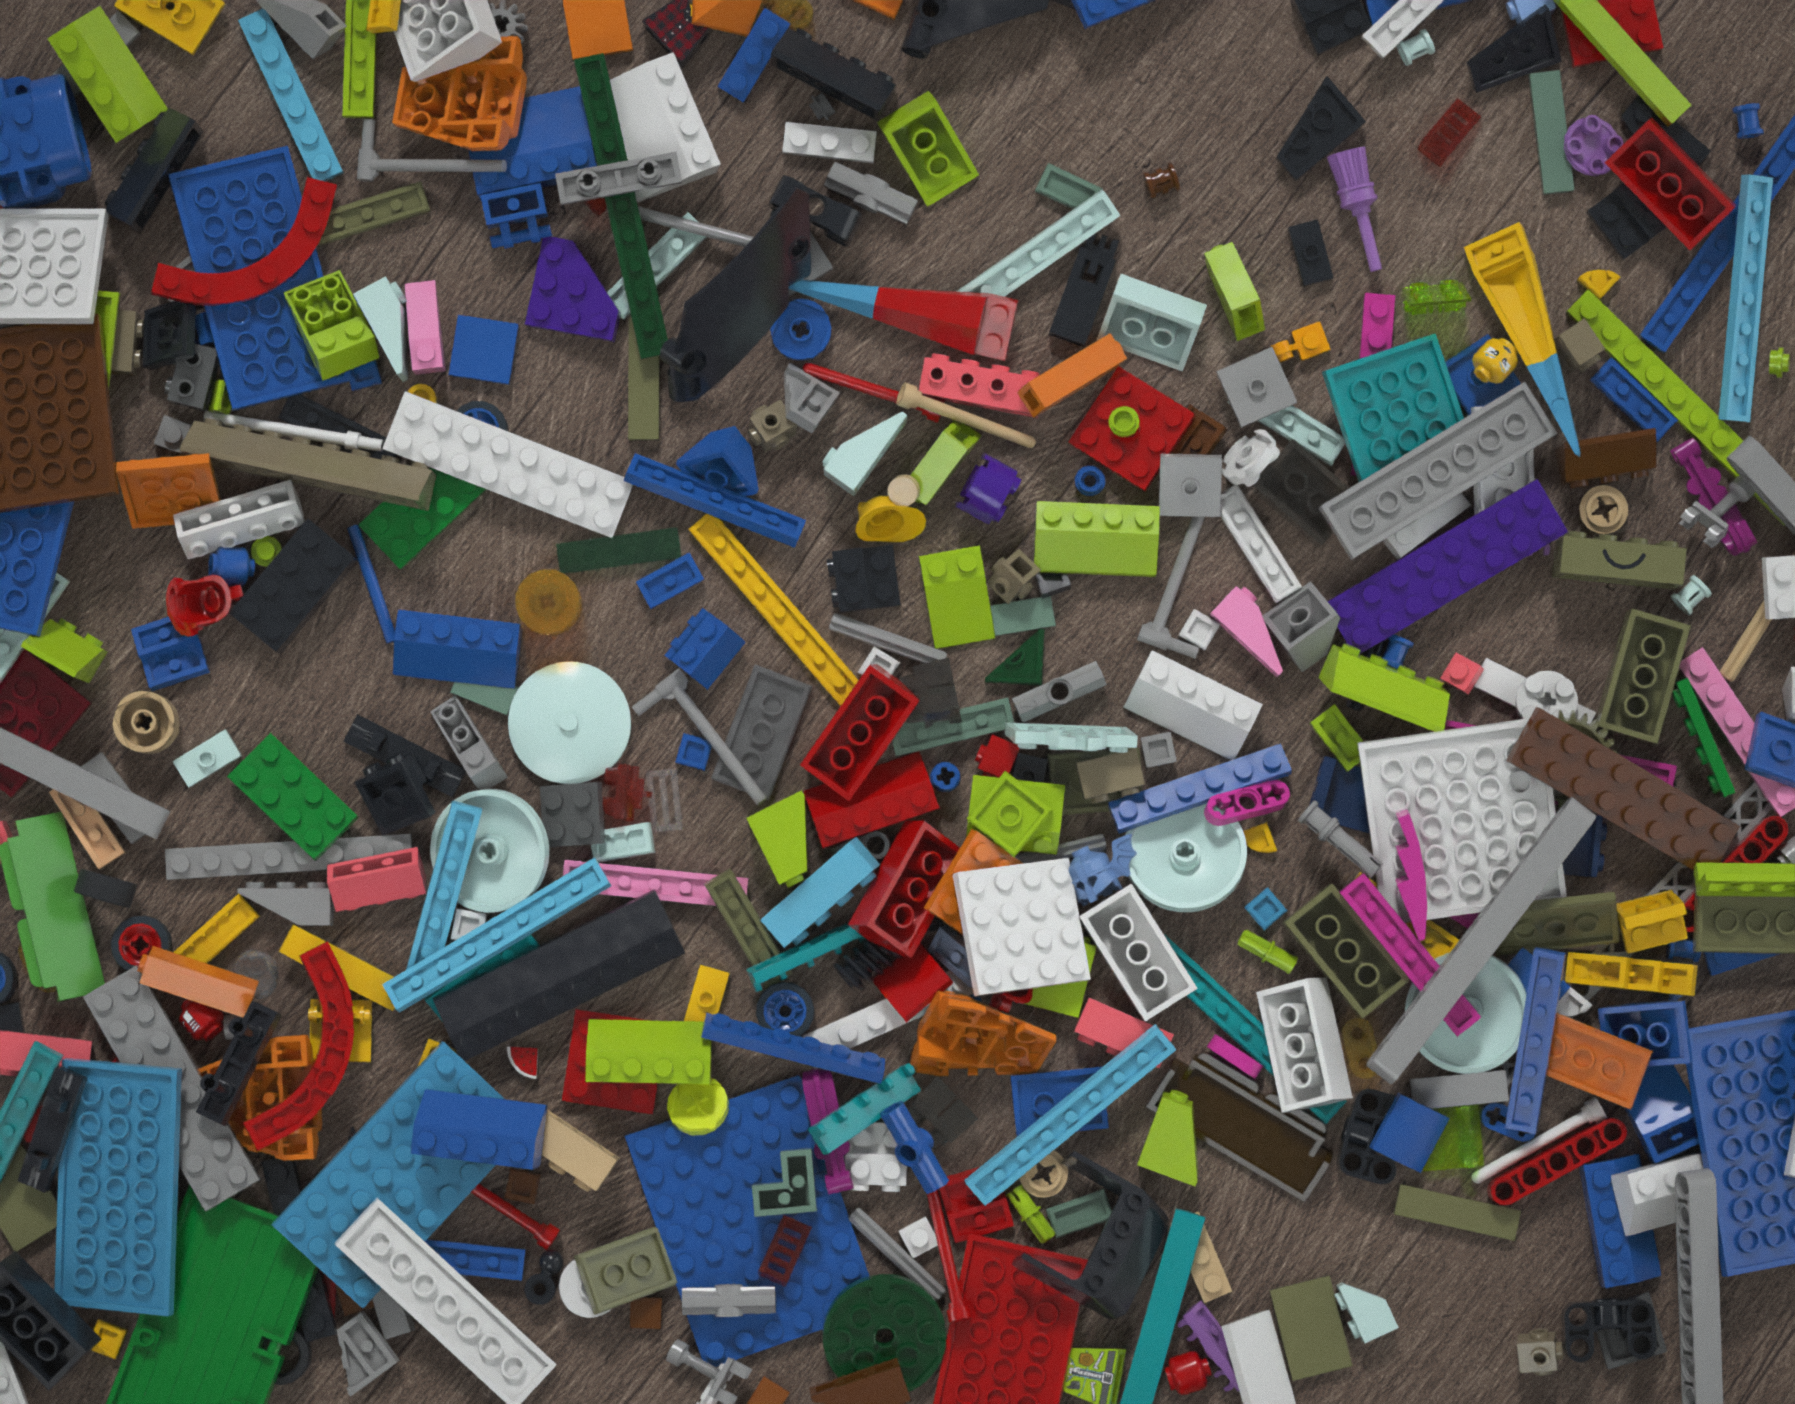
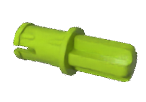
M1249 930L1243 931L1237 943L1240 947L1262 958L1261 962L1267 961L1287 974L1291 973L1298 960L1297 956H1293L1276 946L1275 941L1272 940L1270 943Z
M1022 1184L1006 1195L1022 1216L1021 1222L1025 1221L1042 1244L1055 1236L1054 1229L1040 1212L1041 1206L1037 1207Z

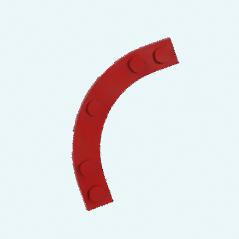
M307 177L299 211L291 230L278 247L260 261L248 267L225 273H200L158 263L151 295L193 305L219 306L220 304L246 302L276 289L301 269L318 246L329 219L337 185Z
M328 941L299 955L315 988L321 1009L322 1032L317 1056L309 1073L291 1095L274 1107L243 1122L256 1151L286 1137L311 1120L334 1094L347 1068L354 1038L353 1003L348 983Z

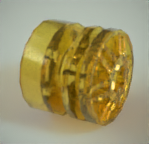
M541 569L529 574L520 583L516 592L515 607L520 619L533 632L542 636L557 637L569 632L578 623L582 614V597L578 587L566 574L554 569ZM551 594L554 595L552 600L555 602V606L553 608L547 606L545 610L542 609L544 604L541 598L543 596L549 598Z

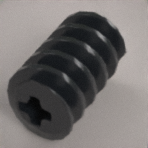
M864 939L862 941L864 951L854 947L852 949L854 959L844 955L842 958L845 967L837 963L833 964V967L852 990V987H856L862 991L865 989L862 981L863 978L872 983L874 981L872 971L882 975L884 973L881 966L882 963L892 967L891 955L898 959L903 958V956Z

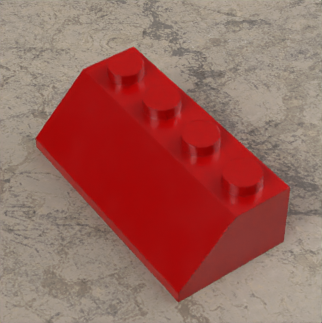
M1652 117L1604 162L1689 251L1736 207V204Z
M878 664L869 665L800 766L842 797L851 801L920 700L900 680Z
M919 751L874 766L851 801L842 797L826 784L803 791L823 849L939 809L932 784Z
M905 821L876 873L877 876L870 883L848 925L870 942L912 959L935 917L924 907L960 847L926 821Z

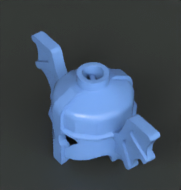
M1127 834L1112 841L1113 856L1111 862L1106 853L1090 851L1088 846L1071 853L1074 859L1070 863L1069 874L1074 885L1078 903L1085 906L1088 904V901L1092 903L1098 900L1100 895L1105 897L1112 894L1113 890L1123 889L1118 877H1128L1131 875L1129 869L1130 862L1137 855V852L1132 847V834Z

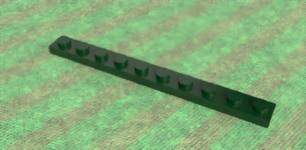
M604 53L574 59L597 166L628 161ZM635 192L604 197L640 358L643 360L660 356L662 345L668 338Z

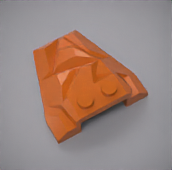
M518 36L500 37L502 43L480 59L416 82L410 80L407 68L403 67L392 123L397 127L471 151L502 150L508 144L509 139L515 138L518 135L527 84L526 73L521 68L523 52L520 38Z
M937 991L918 1024L917 1042L913 1047L910 1064L917 1073L935 1076H949V1069H968V1076L978 1075V1068H995L997 1075L1033 1074L1038 1072L1057 1042L1056 1035L1015 1016L1005 1015L997 1009L969 996L955 994L951 991Z
M308 1035L277 1036L270 1039L228 1123L241 1146L248 1148L249 1151L266 1153L284 1161L316 1159L319 1146L318 1132L322 1130L323 1126L322 1108L301 1128L256 1151L243 1125V1122L282 1102L305 1079L315 1061L312 1044ZM222 1059L199 1068L201 1076L203 1077L209 1073L215 1075Z

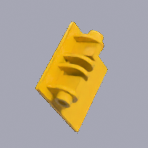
M310 999V1009H308L310 1042L313 1048V1058H316L321 1040L322 1016L319 1000ZM352 1000L354 1038L349 1062H371L372 1000Z

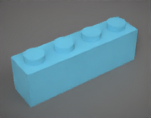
M855 837L760 921L784 948L791 942L797 946L810 935L806 930L813 923L819 927L832 915L828 911L836 903L842 907L854 896L851 892L854 887L860 884L863 888L877 876L873 871L880 864L859 839Z

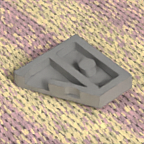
M792 363L788 364L784 372L786 418L799 427L813 433L837 400L840 392Z

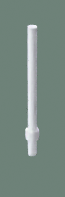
M205 411L204 419L210 418L223 422L222 426L234 427V424L250 427L252 431H272L282 436L301 437L313 441L343 445L345 449L359 450L361 448L382 452L384 440L364 437L359 432L348 431L346 434Z

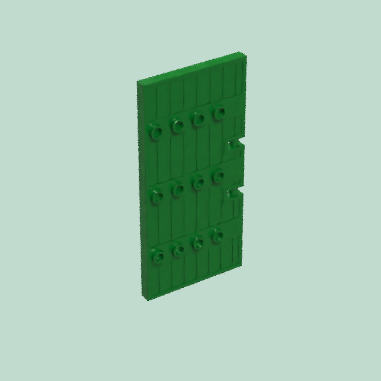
M189 1184L177 1215L174 1314L171 1316H159L140 1313L106 1404L268 1403L285 1356L279 1354L282 1344L290 1345L319 1269L271 1225L279 1215L233 1197L205 1211ZM265 1337L271 1339L268 1349L262 1348Z

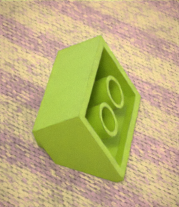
M973 775L968 816L999 778ZM1018 780L1053 809L1020 851L1057 855L1065 785ZM967 820L966 837L968 836L971 829H973L987 837L989 840H991L987 835H985L982 831H980L977 827H975L972 823H970Z

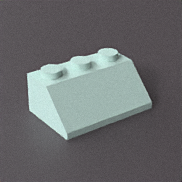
M1120 274L1097 341L1111 333L1113 338L1121 344L1124 351L1183 371L1207 305Z

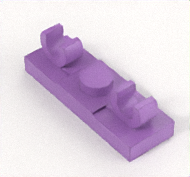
M1200 1300L1183 1315L1177 1326L1178 1328L1184 1325L1191 1327L1193 1332L1187 1337L1188 1341H1193L1197 1337L1200 1339L1206 1355L1220 1367L1215 1372L1214 1377L1218 1378L1220 1375H1226L1230 1380L1223 1389L1230 1391L1235 1387L1239 1391L1222 1327L1203 1301Z

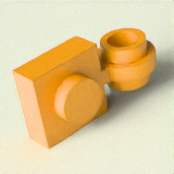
M1320 321L1292 331L1290 334L1294 344L1289 345L1288 340H1284L1270 346L1273 347L1279 363L1293 358L1292 352L1296 350L1301 361L1331 350Z

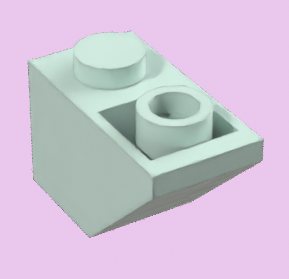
M1342 1282L1336 1285L1339 1292L1334 1294L1341 1310L1347 1309L1352 1320L1347 1323L1355 1339L1360 1337L1362 1342L1367 1343L1399 1328L1384 1298Z

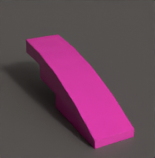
M1406 809L1396 813V816L1407 842L1395 846L1406 875L1396 878L1395 882L1419 941L1425 939L1427 919L1426 877L1420 844L1410 813Z

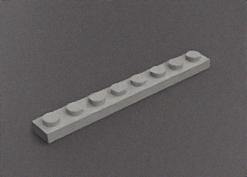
M412 834L338 838L316 862L294 841L165 849L166 880L327 870V865L412 848Z

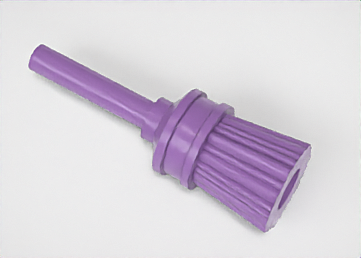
M1358 147L1332 154L1327 157V160L1339 188L1337 196L1340 197V208L1350 210L1352 216L1357 217L1370 272L1381 270L1382 266L1368 215L1371 212L1370 205L1378 197L1374 192V182H1370L1366 149L1365 147Z

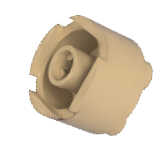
M137 691L127 695L120 701L112 724L114 733L122 745L142 754H155L165 750L174 742L179 734L180 721L175 706L167 698L149 691ZM143 716L153 720L150 723L149 729L140 727V724L144 722Z

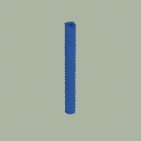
M353 525L348 527L347 531L385 641L389 644L394 642L395 629L359 525Z

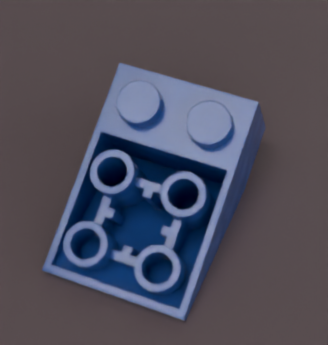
M1675 1066L1647 1067L1633 1108L1631 1110L1625 1108L1649 1162L1656 1164L1699 1144L1692 1097Z

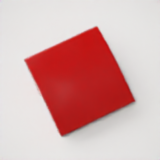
M921 943L912 959L904 956L901 959L897 958L893 962L892 967L888 966L883 970L884 973L882 975L878 974L873 981L875 986L906 1023L932 1002L937 991L944 992L954 983Z
M980 1167L947 1176L949 1179L948 1183L939 1188L955 1243L968 1240L969 1233L982 1236L1014 1226L1004 1191L985 1206L966 1185L964 1180Z

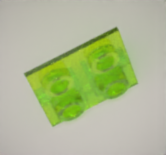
M1454 279L1442 280L1439 285L1415 282L1411 283L1409 287L1402 288L1406 298L1404 300V312H1410L1411 315L1426 314L1427 305L1429 314L1433 313V305H1437L1438 313H1441L1442 304H1444V312L1460 311V308L1466 307V302H1471V297L1463 283H1458V280Z
M1478 1104L1432 1108L1450 1119L1429 1156L1423 1172L1485 1166Z

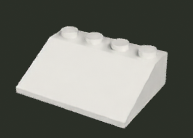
M401 0L398 27L394 33L410 80L413 82L478 60L502 43L487 0Z
M674 52L646 62L610 80L627 159L633 160L671 152L677 153L682 183L635 192L637 203L717 172L720 161Z

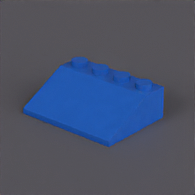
M580 86L524 98L518 135L515 138L509 139L508 144L502 150H469L470 160H505L507 163L505 172H473L476 191L480 201V195L537 183H541L542 188L557 185L555 177L557 173L597 166Z

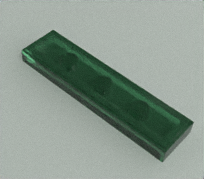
M678 527L616 535L611 538L601 537L556 544L560 575L672 560L682 557Z

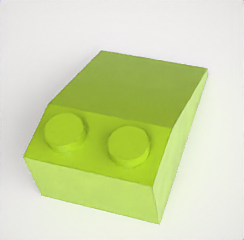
M929 91L876 122L927 207L979 176L938 102Z
M980 545L919 556L935 649L995 639Z
M60 618L59 622L49 619L43 624L39 637L30 635L20 646L70 676L90 683L108 651L101 648L103 644L101 640L88 633L85 638L74 632L77 627L63 618Z

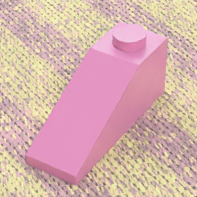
M436 281L405 284L412 371L416 375L446 371Z
M1236 586L1210 613V616L1220 623V626L1275 677H1278L1283 670L1259 606L1254 603L1257 598L1246 587L1240 590Z

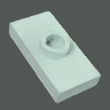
M225 729L175 759L173 763L188 788L242 757Z
M645 822L605 829V844L591 845L593 858L595 857L599 863L655 853L651 823Z

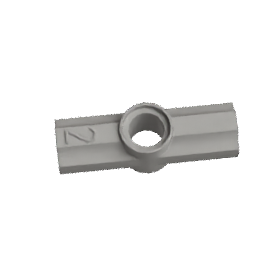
M834 162L824 183V187L852 199L855 205L872 213H882L905 225L908 224L918 202L913 197L890 188L888 183L873 175L860 174L837 162Z
M1094 661L1012 698V701L1022 723L1057 707L1064 706L1068 702L1102 688L1107 684L1100 667ZM1059 683L1067 688L1068 695L1064 700H1056L1052 697L1050 691L1053 685Z
M718 1284L715 1287L682 1288V1315L715 1314L716 1317L743 1316V1314L776 1313L775 1286Z

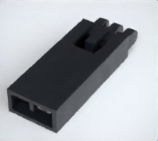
M1095 233L1087 239L1084 248L1080 247L1048 334L1081 347H1085L1116 259H1113L1119 240L1113 239L1110 244V250L1106 249L1104 246L1108 236L1103 234L1098 245L1093 244L1096 238ZM1088 261L1091 263L1087 274L1092 276L1095 275L1098 265H1101L1095 284L1082 280Z

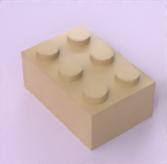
M547 1109L542 1156L550 1160L547 1165L561 1175L568 1172L574 1176L575 1180L573 1183L586 1192L591 1191V1189L599 1190L620 1157Z

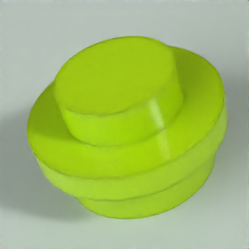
M1779 347L1778 350H1771L1769 374L1782 378L1783 372H1789L1790 354H1784V348Z
M1118 407L1110 414L1109 427L1119 437H1129L1139 428V416L1130 407Z
M265 536L253 543L251 555L257 564L267 567L282 550V547L275 538Z

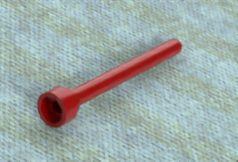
M805 363L802 367L804 372L815 378L893 403L897 401L899 391L812 363ZM933 397L934 400H937L942 403H945L946 401L938 397ZM918 406L915 409L922 411V415L927 416V420L939 423L941 415Z
M478 1184L470 1192L534 1234L533 1238L538 1241L537 1245L546 1251L561 1231L551 1223L547 1225L543 1222L541 1225L481 1184Z
M937 1189L935 1192L926 1195L951 1302L948 1304L949 1310L946 1311L949 1323H958L972 1319L973 1314L971 1306L967 1305L966 1300L962 1298Z

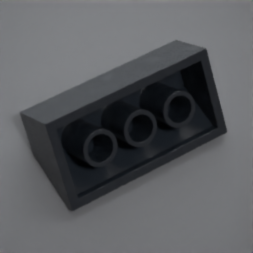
M788 28L770 54L773 67L876 121L881 120L896 92V84L892 83L894 79L882 71H877L875 74L867 70V65L855 57L851 56L849 60L839 55V49L826 42L820 45L812 41L813 36L802 29L797 28L796 31Z
M171 108L157 116L153 124L155 130L149 139L145 138L137 149L139 156L133 165H127L120 178L123 182L117 191L112 190L104 203L107 206L106 211L110 217L138 234H141L171 186L168 174L181 170L204 133L195 120Z

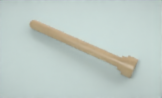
M905 382L898 393L896 405L909 410L911 407L916 409L918 406L1027 448H1032L1036 444L1033 436L923 396L922 392L917 390V386Z

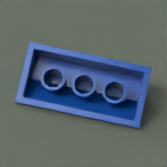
M398 610L394 636L393 675L515 689L523 631L522 626L518 623Z
M425 1089L414 1121L410 1154L533 1170L541 1165L547 1105Z
M1640 1154L1587 1162L1579 1167L1599 1283L1604 1288L1637 1283L1661 1276L1653 1229L1625 1236L1611 1182V1175L1642 1167Z

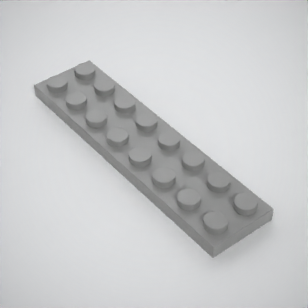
M1523 382L1321 505L1319 510L1352 560L1558 433L1527 384Z
M138 965L83 996L120 1063L182 1068L179 1166L205 1211H208L261 1179L229 1123L225 1127L196 1113L206 1093L200 1087L202 1076L152 988L139 983L142 973L137 971Z

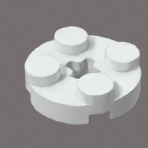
M1262 429L1255 430L1256 436L1249 439L1245 435L1229 449L1223 460L1227 466L1225 470L1222 469V474L1230 483L1234 485L1244 483L1247 487L1252 486L1258 481L1260 473L1266 466L1278 458L1280 450L1276 447L1274 438L1267 431Z
M1554 671L1537 672L1527 677L1517 689L1515 708L1521 719L1530 718L1536 707L1543 709V704L1538 703V699L1544 697L1545 693H1549L1550 698L1555 700V704L1549 706V710H1545L1556 718H1558L1559 710H1562L1565 718H1569L1572 710H1575L1576 713L1578 697L1572 681L1560 673Z

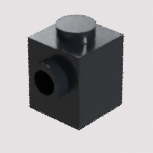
M1018 753L1012 776L1016 780L1043 783L1048 760Z

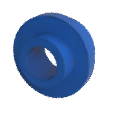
M1095 466L1081 468L1075 476L1076 489L1085 496L1099 494L1105 486L1103 472ZM1085 477H1094L1096 484L1092 487L1086 486L1084 483Z

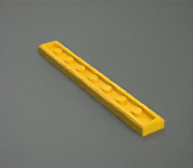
M705 514L688 530L841 706L859 680L719 518Z

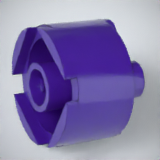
M984 453L980 458L985 461L984 464L980 467L975 465L960 493V496L964 497L963 503L956 502L955 507L986 524H990L991 521H1000L1007 508L1003 503L1007 495H1013L1016 492L1021 479L1017 477V470Z

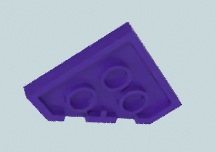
M551 236L543 238L525 325L615 342L621 312L612 301L573 240Z

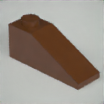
M897 1358L809 1387L811 1399L814 1403L906 1404V1402L911 1401Z

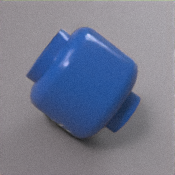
M220 546L215 553H211L209 556L208 575L222 577L228 586L241 585L242 587L246 584L248 577L254 576L255 560L249 558V553L245 548H223Z

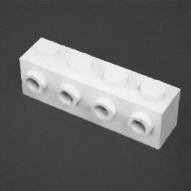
M291 480L173 515L177 537L187 559L215 552L220 546L232 548L238 544L262 539L265 536L282 531L292 530L295 527L302 526L305 522L301 502Z

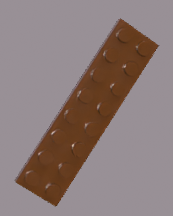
M1539 707L1534 709L1506 760L1508 763L1566 797H1573L1588 810L1694 871L1696 863H1720L1740 827Z

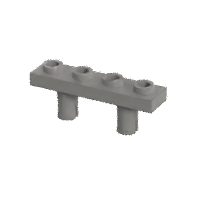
M676 152L555 174L561 205L682 183Z

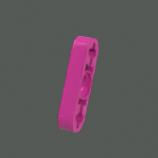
M1270 780L1212 796L1204 808V816L1212 825L1223 826L1276 812L1285 806L1290 797V791L1282 781ZM1273 791L1274 795L1279 794V800H1276L1274 796L1268 797L1269 793ZM1239 798H1251L1255 807L1253 809L1243 808L1239 803ZM1215 805H1217L1219 809L1227 808L1223 815H1221L1219 811L1213 810Z

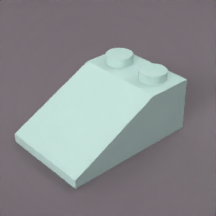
M385 276L353 295L396 374L404 382L408 380L406 310L402 304L407 302L397 282L390 283Z
M900 412L842 443L837 450L832 447L822 461L825 467L823 469L824 476L855 496L907 423V415L904 412Z

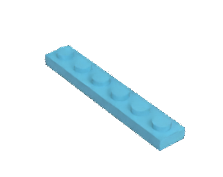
M260 9L239 19V24L311 177L326 182L343 174L344 172L270 15L264 9Z
M453 800L451 802L406 970L445 947L481 817L482 808Z

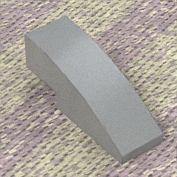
M1506 1070L1409 1079L1412 1100L1429 1108L1509 1101Z

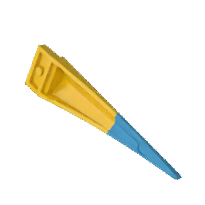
M1518 222L1465 246L1464 250L1474 276L1518 350L1573 452L1580 457L1579 443L1535 255L1532 252L1522 224Z

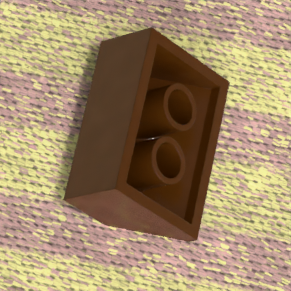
M1655 428L1578 440L1581 452L1580 457L1573 452L1568 442L1555 449L1561 485L1570 484L1571 489L1589 486L1588 481L1600 479L1601 484L1618 482V476L1630 474L1631 479L1644 478L1649 476L1648 471L1657 468Z

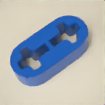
M1494 1102L1487 1103L1480 1110L1479 1117L1481 1123L1492 1131L1522 1142L1530 1141L1536 1135L1523 1133L1520 1137L1518 1135L1519 1131L1505 1128L1506 1122L1495 1121L1493 1125L1489 1123L1490 1118L1486 1116L1487 1111H1494L1495 1107L1499 1109L1498 1114L1507 1118L1508 1106Z

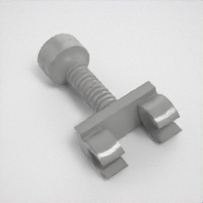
M1739 475L1729 484L1730 492L1714 508L1709 511L1699 502L1695 501L1681 515L1680 518L1683 520L1679 524L1690 530L1699 521L1708 528L1703 542L1713 548L1726 536L1729 525L1720 519L1721 516L1736 502L1748 501L1755 494V491Z
M677 1339L671 1346L666 1361L677 1367L682 1363L707 1375V1377L715 1379L709 1396L723 1404H734L738 1397L723 1389L731 1372L743 1379H748L752 1369L728 1357L722 1370L690 1353V1346Z

